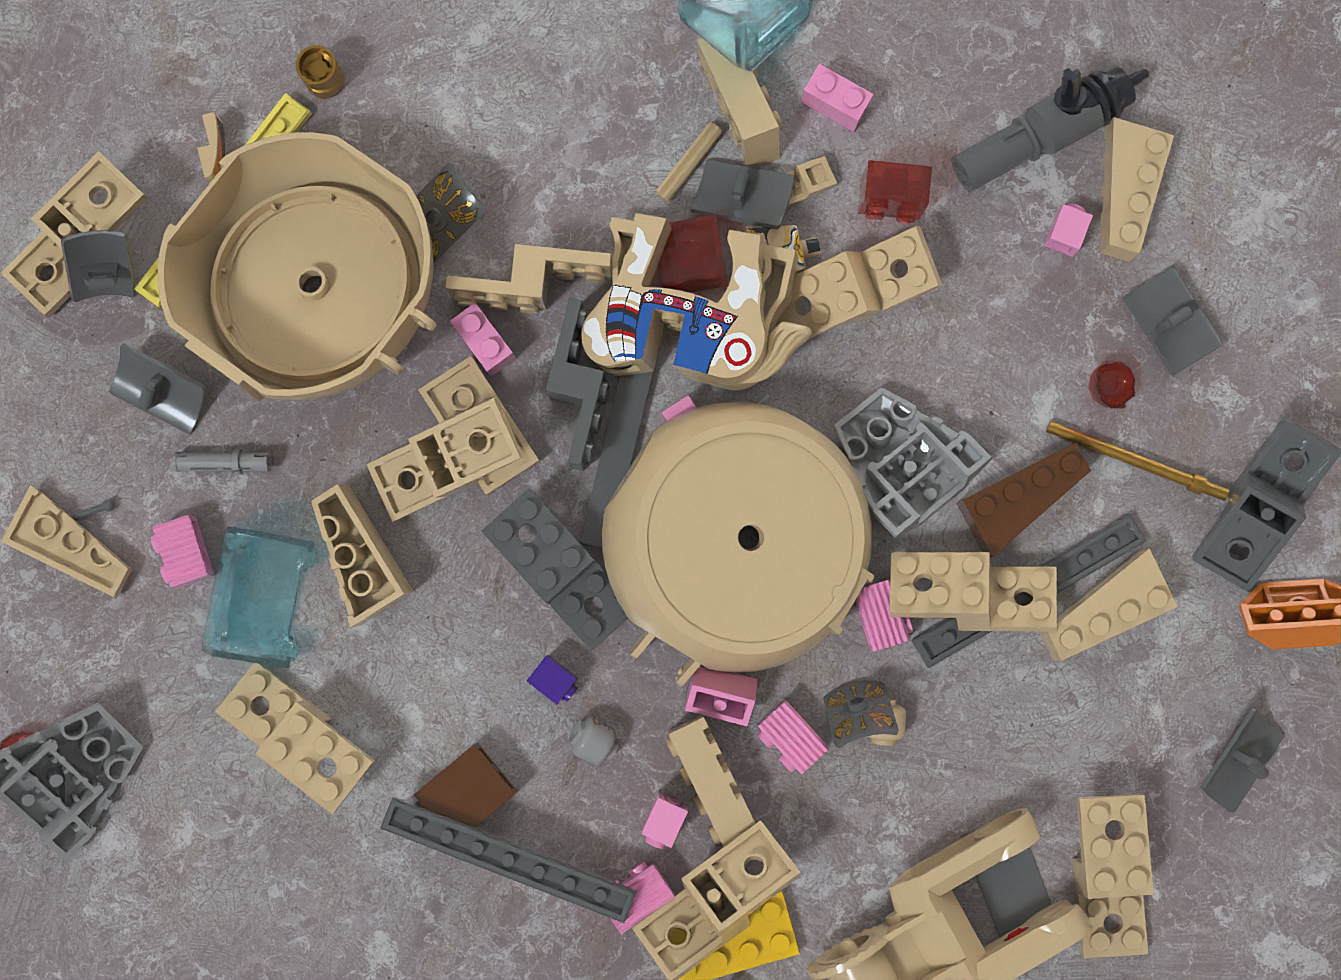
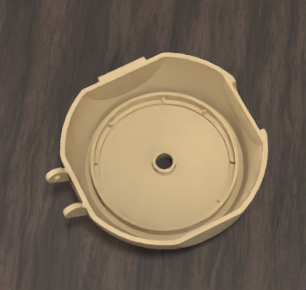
M314 132L279 134L246 144L223 157L219 162L222 169L175 226L170 223L163 235L157 269L158 290L161 306L169 327L188 341L185 346L210 367L216 368L234 381L257 401H261L263 398L282 401H306L338 395L369 381L385 368L400 375L403 368L397 363L398 360L396 358L406 348L418 326L433 331L437 326L425 314L433 283L432 241L425 215L411 187L341 138L329 134ZM320 276L322 278V284L317 291L312 293L303 291L304 283L309 277Z
M721 402L708 404L685 411L658 426L651 432L607 504L603 515L602 551L610 585L627 617L632 623L645 630L634 643L630 656L637 659L641 653L645 652L653 638L657 637L690 658L677 671L675 683L680 686L687 682L700 665L715 671L754 672L783 665L803 656L818 646L830 633L836 635L842 633L841 623L865 583H871L875 577L867 571L872 549V522L869 505L858 475L849 460L837 445L812 426L785 411L761 403ZM746 525L753 526L759 533L758 544L750 550L743 549L738 541V534Z

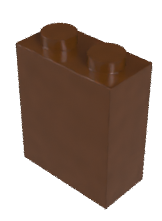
M477 742L417 791L414 796L417 799L415 805L476 828L518 791Z

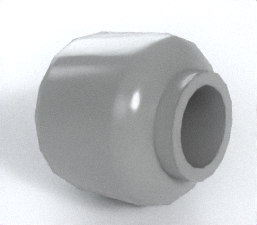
M587 718L584 721L579 720L572 729L568 739V743L571 744L572 754L592 765H600L605 759L611 760L618 748V743L615 742L616 733L614 729L595 718Z

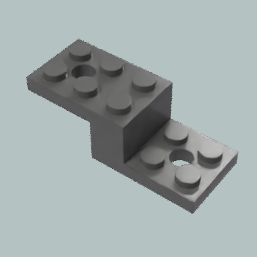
M569 297L546 392L551 400L581 407L568 463L572 469L584 471L586 464H592L595 447H593L594 443H591L593 434L599 435L603 420L599 409L601 403H607L610 386L609 381H606L604 371L578 365L581 354L580 341L578 339L579 335L582 334L587 311L584 310L582 300Z
M1284 416L1230 488L1228 494L1229 507L1193 554V560L1249 592L1306 519L1303 503L1340 457L1341 448ZM1292 453L1300 454L1303 457L1302 463L1295 467L1286 465L1284 460ZM1236 543H1243L1249 549L1243 555H1234L1230 552V548Z
M530 488L482 530V533L542 600L555 610L590 651L594 650L628 619L617 601L607 573ZM528 524L534 526L536 538L530 543L522 542L518 535L519 529ZM591 597H597L603 603L601 613L596 616L589 615L585 610V603Z

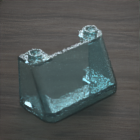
M702 0L678 1L680 20L734 66L746 71L754 70L808 20L812 9V0H708L704 4Z
M228 526L221 545L203 633L202 651L212 657L289 668L290 662L296 659L298 644L293 642L290 630L302 572H306L308 567H313L316 561L317 551L313 548L314 542Z

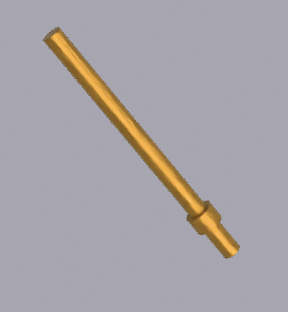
M1051 420L1046 428L1047 433L1184 485L1186 490L1200 495L1204 493L1222 501H1225L1228 497L1229 489L1208 482L1207 477L1197 473L1190 475Z

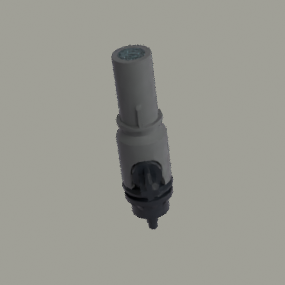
M1116 66L1107 72L1094 71L1088 76L1081 78V72L1078 69L1073 72L1070 68L1065 69L1061 86L1057 88L1056 92L1027 108L1024 118L1019 116L1014 118L1010 126L951 158L952 167L959 182L968 192H972L1028 160L1036 161L1040 159L1043 152L1052 155L1092 132L1109 125L1113 117L1119 118L1124 108L1135 102L1136 93L1134 86L1148 78L1149 71L1142 69L1128 76L1122 68Z

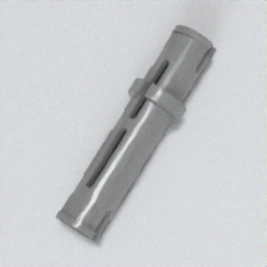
M234 449L233 452H175V457H173L175 472L233 471L234 474H242L244 471L270 472L272 467L270 451L243 452L242 449Z

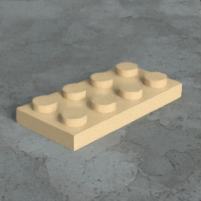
M472 356L418 389L439 423L492 398L498 399L524 458L477 479L487 496L540 462ZM482 432L476 433L473 437L474 447L479 451L486 448L488 442L486 435Z

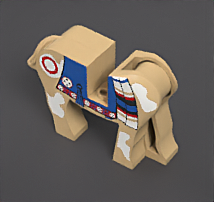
M635 213L634 221L611 217L609 226L615 242L612 259L613 285L586 318L581 334L586 354L605 372L616 376L654 372L664 325L667 324V328L681 331L673 365L684 378L728 390H744L778 372L794 352L811 337L812 331L808 326L790 322H781L776 326L781 314L789 304L799 259L796 250L766 245L761 235L729 230L727 241L733 259L732 276L726 292L720 301L715 303L704 297L684 291L650 287L672 229L666 218ZM763 256H764V259H765V270H764V273H763V275H762V263H763Z

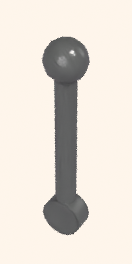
M107 499L102 505L70 516L77 520L103 510L109 512L114 510L115 503L113 500Z

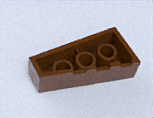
M1074 443L956 504L981 552H989L990 558H992L1091 472V469L1077 443Z

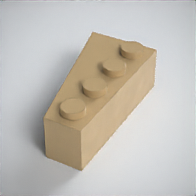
M730 26L696 39L699 59L713 93L720 92L717 94V99L724 119L730 117L728 122L736 148L742 146L743 165L757 168L780 159L779 130L783 128L778 112H772L768 105L771 101L764 85L760 87L757 82L759 78L758 71L754 62H748L745 56L747 49L741 36L736 37Z
M1113 117L1110 124L1104 128V183L1101 196L1103 197V212L1101 213L1100 226L1101 254L1130 262L1140 254L1174 135Z
M337 484L311 501L323 541H326L332 570H335L341 599L345 602L350 628L363 625L414 592L349 484Z
M1150 548L1138 550L1123 565L1116 568L1096 587L1090 589L1080 600L1057 616V632L1039 633L1052 660L1063 661L1178 606Z

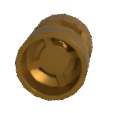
M320 45L309 46L300 52L296 60V71L309 92L315 97L322 99L332 98L343 89L345 77L333 53Z

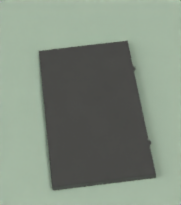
M969 832V833H967V834H964V835H962V836H960V837L963 838V837H965L966 835H968V834H970V833H972V832ZM1030 847L976 875L999 938L1024 924L1039 911L1052 905L1051 898L1048 896Z

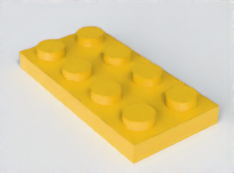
M782 890L748 915L749 927L678 980H711L800 954ZM681 928L674 929L669 935V941L675 945L682 944L687 938V932Z

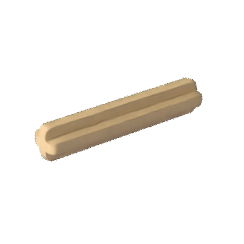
M709 122L657 188L656 194L666 202L671 201L719 139L722 130L715 123Z

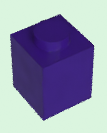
M549 655L544 657L527 679L530 685L556 705L561 700L567 703L578 690V687L574 685L578 678Z

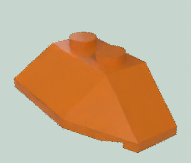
M1326 579L1259 583L1239 605L1247 634L1271 650L1336 646L1341 643V585Z

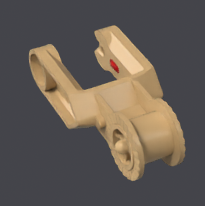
M1020 808L994 819L907 869L889 885L894 911L885 917L886 921L878 926H873L871 929H864L861 933H854L851 937L844 938L841 943L834 944L831 949L825 950L822 955L817 956L816 960L811 962L807 972L812 980L828 978V980H1014L1083 939L1092 930L1093 926L1085 911L1078 904L1072 905L1065 899L1039 911L1021 926L985 947L982 946L952 889L998 862L1026 850L1041 838L1037 825L1028 809Z

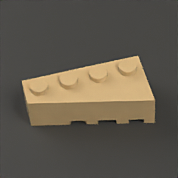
M699 715L669 730L668 735L670 738L665 741L673 757L679 755L684 767L679 770L688 787L693 785L698 794L694 801L702 816L708 814L712 826L708 827V830L715 845L722 843L723 847H725L756 823L704 716Z

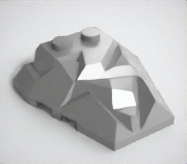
M881 387L834 425V430L850 464L858 475L873 515L896 539L905 535L911 529H917L968 486L969 481L980 473L992 457L970 434L962 430L959 433L943 425L942 419L936 416L930 418L917 411L916 405Z
M96 703L0 750V799L39 833L43 842L63 860L67 861L94 834L96 830L94 825L103 810L109 808L112 803L110 799L118 784L124 782L142 751L143 745L99 703Z

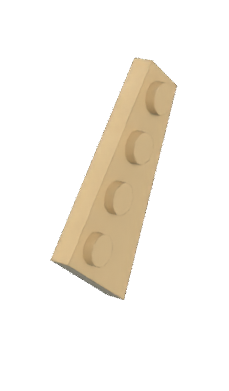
M33 485L29 486L1 540L2 543L112 597L119 596L132 571L131 567Z

